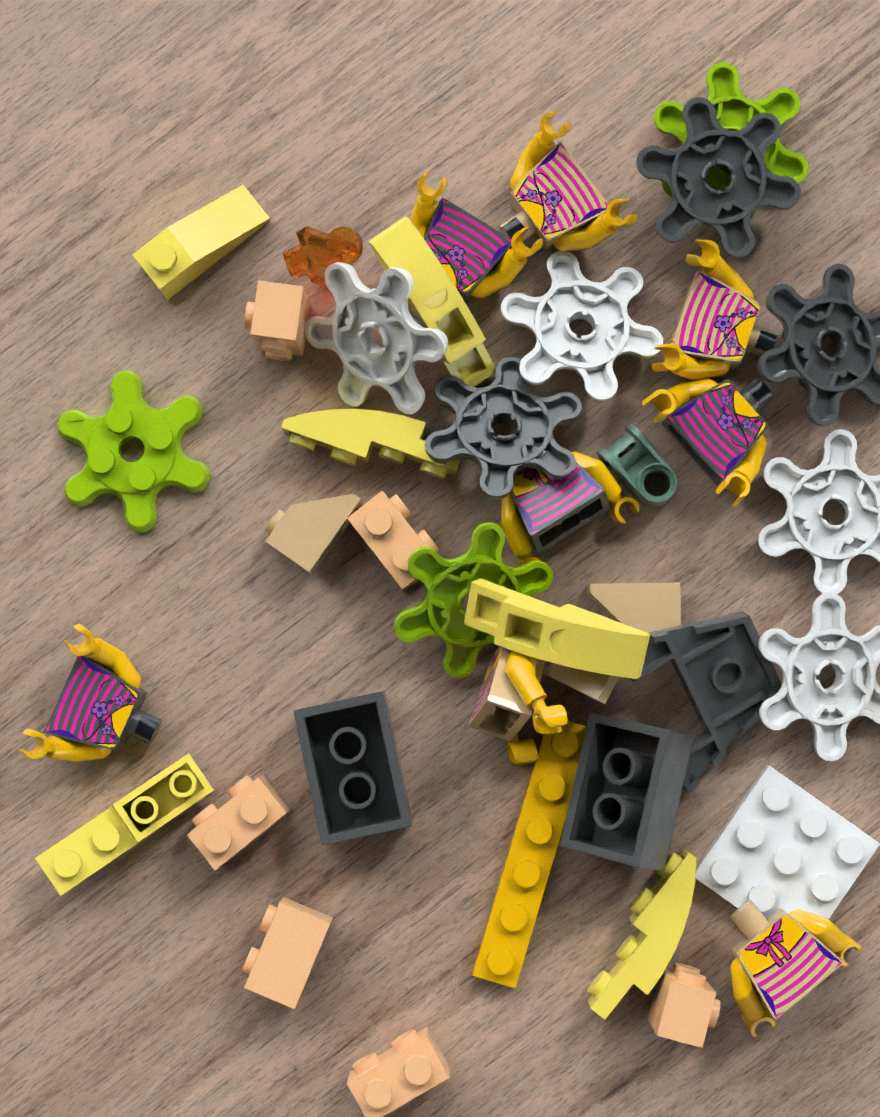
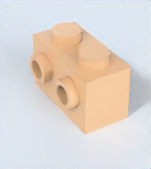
M258 280L255 302L247 303L245 329H250V337L253 338L259 350L266 351V358L291 361L292 355L303 356L306 339L304 329L310 311V303L304 287Z
M382 490L347 519L400 588L406 591L419 581L410 574L407 566L408 558L412 551L419 547H430L436 550V552L440 550L424 529L418 534L406 521L412 514L396 494L389 499Z
M249 775L245 776L227 791L232 799L217 809L212 803L191 820L196 828L188 833L187 836L214 870H217L291 810L265 775L258 777L254 781Z
M285 897L279 902L278 907L269 905L259 928L260 931L267 933L260 950L254 947L251 948L242 969V973L249 975L244 988L295 1009L333 917Z
M674 963L673 969H665L656 983L647 1017L657 1036L703 1048L708 1027L714 1028L716 1026L721 1002L715 999L716 992L706 981L707 977L700 975L701 970L681 963Z
M428 1027L416 1033L415 1029L403 1033L391 1042L393 1047L378 1056L375 1052L367 1054L351 1066L353 1070L349 1073L347 1085L365 1117H383L450 1078V1066Z

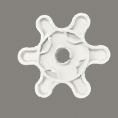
M557 251L552 253L546 264V269L552 283L550 290L540 297H531L515 292L507 295L501 303V314L508 323L527 328L536 337L535 348L520 361V375L529 384L538 385L546 382L555 371L561 369L571 370L582 377L585 391L590 398L598 402L607 401L616 394L618 388V381L612 368L614 360L618 356L625 354L640 358L656 356L660 350H656L655 346L663 344V337L656 328L637 324L628 315V303L643 288V278L637 270L630 267H622L617 269L606 281L592 282L582 275L579 261L575 255L568 251ZM576 319L586 320L591 324L593 332L577 338V335L571 331L569 323Z
M339 262L329 265L325 270L324 278L327 288L335 298L336 311L331 318L325 316L311 317L305 324L304 332L312 346L318 349H331L342 360L344 372L338 383V392L341 399L346 404L357 407L365 402L372 386H380L389 392L394 404L401 412L405 414L416 413L424 403L425 392L415 375V361L437 362L443 358L448 348V339L445 333L439 329L423 328L420 319L414 314H410L408 298L414 286L412 275L403 268H390L381 275L377 289H369L362 283L356 270L351 265ZM371 327H380L378 332L382 336L385 347H381L374 342Z
M843 429L834 430L827 435L823 444V460L815 469H800L789 459L777 457L771 459L763 470L765 483L783 495L787 509L780 521L769 524L760 531L758 535L759 548L763 553L772 557L782 556L792 549L807 551L815 562L814 585L822 594L828 592L838 594L845 588L847 583V566L855 556L861 554L870 555L880 563V474L869 476L857 467L855 462L857 441L853 434ZM833 500L842 504L845 509V518L841 524L832 525L822 518V511L826 502Z
M828 592L821 594L812 605V626L804 637L794 638L782 629L773 628L764 632L759 638L758 648L761 655L766 660L777 664L782 672L780 689L774 696L766 699L761 704L759 716L765 727L771 730L784 729L796 719L803 718L808 720L813 727V746L815 752L823 760L832 762L840 759L846 751V729L853 718L866 716L873 722L880 724V687L876 681V669L880 664V625L873 627L865 635L857 636L852 634L845 624V602L839 595ZM830 664L835 670L836 677L834 683L829 688L824 689L820 681L816 679V675L820 674L824 666Z

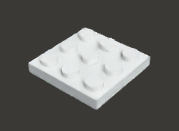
M766 765L696 865V879L737 908L751 900L766 919L779 909L786 911L788 914L794 910L801 909L829 919L880 843L777 770Z

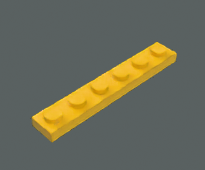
M570 721L566 725L561 726L562 732L543 734L538 749V759L533 766L472 971V976L516 989L566 820L585 736L586 726Z

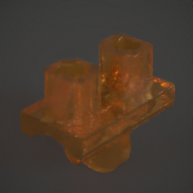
M306 226L296 231L299 244L283 252L284 260L292 277L299 279L307 275L311 282L320 284L325 281L324 274L329 265L336 262L353 265L362 255L363 242L359 233L348 227H338L330 233H326Z

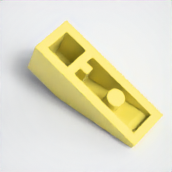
M241 185L167 227L132 255L165 298L169 300L267 224L270 218L246 187Z

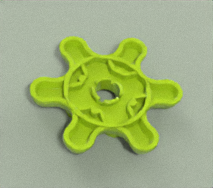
M727 62L714 64L706 75L709 92L707 100L715 108L718 123L729 131L743 129L752 117L763 112L775 116L781 126L786 121L792 119L799 111L800 99L797 93L789 88H778L763 100L755 101L745 97L740 90L737 69ZM665 101L658 105L654 112V124L661 132L677 137L683 145L688 134L686 125L682 120L684 106L675 101ZM779 137L766 150L764 156L765 165L773 174L791 177L798 184L808 175V162L804 156L785 149L780 143ZM715 168L707 171L705 183H708L715 190L723 191L729 186V177L722 169ZM662 181L664 192L672 197L670 187ZM754 210L753 213L751 214L750 219H752V217H753V215H754V213H755V210Z
M123 370L116 373L110 382L112 404L105 414L92 417L80 410L72 409L65 411L58 418L57 430L60 436L66 441L80 445L86 454V464L83 470L70 477L66 482L64 495L70 504L77 507H86L103 494L116 495L124 504V518L128 527L135 532L144 533L150 531L157 523L158 513L155 500L163 488L178 486L187 492L198 493L206 489L210 483L211 474L208 467L201 461L187 457L181 446L185 432L201 421L203 407L195 397L186 395L177 398L166 408H152L144 400L141 378L131 370ZM130 439H140L144 444V455L136 462L125 461L121 454V445Z
M492 522L481 523L474 529L470 548L458 558L444 559L436 550L430 547L416 548L408 558L407 566L410 574L425 584L427 594L419 605L398 614L394 622V632L398 639L408 643L416 642L426 636L442 638L447 646L443 659V668L447 675L455 679H463L474 671L478 652L485 645L494 643L495 638L493 635L464 625L467 608L461 606L464 596L468 593V589L471 588V582L481 578L531 596L547 590L554 578L550 566L542 561H529L517 567L505 565L501 554L506 536L503 529L498 524Z

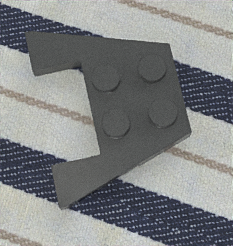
M744 612L649 632L650 638L641 677L671 660L704 728L703 733L693 738L683 783V789L687 793L693 791L701 783L698 778L712 763L717 765L726 756V748L742 731L747 733L759 720L761 704L766 699L774 696L781 687V682L772 662L766 660L758 648L760 637L752 619ZM628 678V679H630L632 682L638 680V679Z

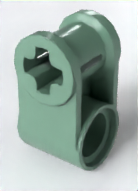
M629 423L625 427L626 433L607 449L600 448L596 452L597 456L612 475L622 482L642 505L652 509L660 508L666 505L676 492L677 476L673 469L656 452L646 436L635 425ZM633 447V448H632L627 454H625L622 458H619V457H620L622 454H624L629 448ZM653 475L660 476L667 484V493L657 497L647 493L643 483L645 478Z

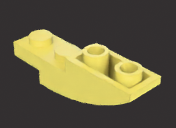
M407 217L402 218L368 241L384 271L390 268H403L412 275L414 286L408 298L409 312L420 319L423 328L439 329L447 336L448 348L443 358L438 360L446 375L461 378L466 384L475 387L494 374L496 367L483 344L486 338L452 280L410 219Z
M331 409L286 418L281 426L285 434L291 435L289 443L310 451H314L315 445L332 450L331 458L352 466L356 465L357 459L368 463L373 446L380 449L378 456L399 464H403L405 458L422 464L420 471L441 479H445L447 473L456 476L462 459H457L445 464L433 462L425 451V441L423 440L427 429L426 422L399 414L364 409Z
M481 578L471 582L464 625L495 636L493 644L566 667L632 679L641 677L650 633L571 604H566L559 608Z
M188 753L35 859L59 895L62 896L213 792L214 789Z
M684 848L679 855L672 852L667 857L664 871H657L661 878L651 891L645 887L635 897L629 907L633 911L629 920L641 933L637 938L632 934L627 937L616 952L615 956L619 958L616 965L609 973L605 970L601 971L587 990L591 994L587 1000L590 1008L604 1020H606L633 984L648 995L664 973L675 953L690 912L696 879L697 858Z

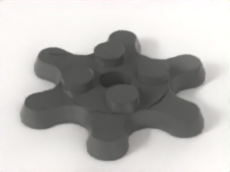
M702 97L693 98L685 104L682 111V120L686 125L688 133L685 143L679 148L672 150L650 145L642 149L637 157L636 166L642 176L648 179L663 181L672 191L673 199L671 205L657 219V234L664 241L675 243L684 239L693 227L700 224L714 227L719 233L721 245L726 254L734 258H743L749 255L755 245V236L749 223L753 211L761 206H772L779 210L790 209L798 203L801 189L793 178L773 174L765 165V152L770 145L777 141L781 132L780 122L775 116L770 113H759L752 117L743 129L729 131L718 123L715 108L709 100ZM715 168L725 171L729 177V186L723 191L711 188L708 183H705L707 171Z
M834 264L828 267L822 278L820 296L816 299L808 300L802 298L794 288L787 284L774 286L769 290L766 297L767 310L783 326L782 338L784 343L781 347L768 350L762 354L757 366L758 373L764 380L772 383L781 382L789 377H796L800 385L808 393L806 415L812 423L820 427H826L835 423L840 413V398L848 390H856L868 402L880 405V368L877 365L875 355L880 345V309L874 313H864L858 309L853 300L855 277L852 270L843 264ZM823 335L830 336L836 343L837 349L834 357H829L823 351L818 350V347L821 346Z
M516 357L501 359L495 368V380L486 387H471L461 378L449 375L441 377L434 385V395L437 401L454 413L456 419L450 428L435 431L426 438L425 451L429 458L438 464H445L457 459H469L478 464L482 469L479 487L484 496L492 501L502 500L512 491L514 485L513 476L519 470L526 468L537 469L549 478L560 481L571 475L576 467L574 454L556 443L553 438V431L557 427L574 422L580 416L582 411L581 400L570 392H559L549 397L534 395L528 390L526 381L520 375L519 366L521 359ZM506 423L515 429L516 434L498 435L496 437L492 427L496 424Z

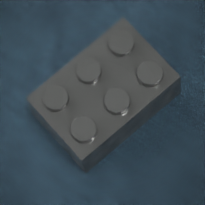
M385 691L293 710L322 846L412 826L413 820Z
M590 712L560 846L637 868L664 871L694 736Z

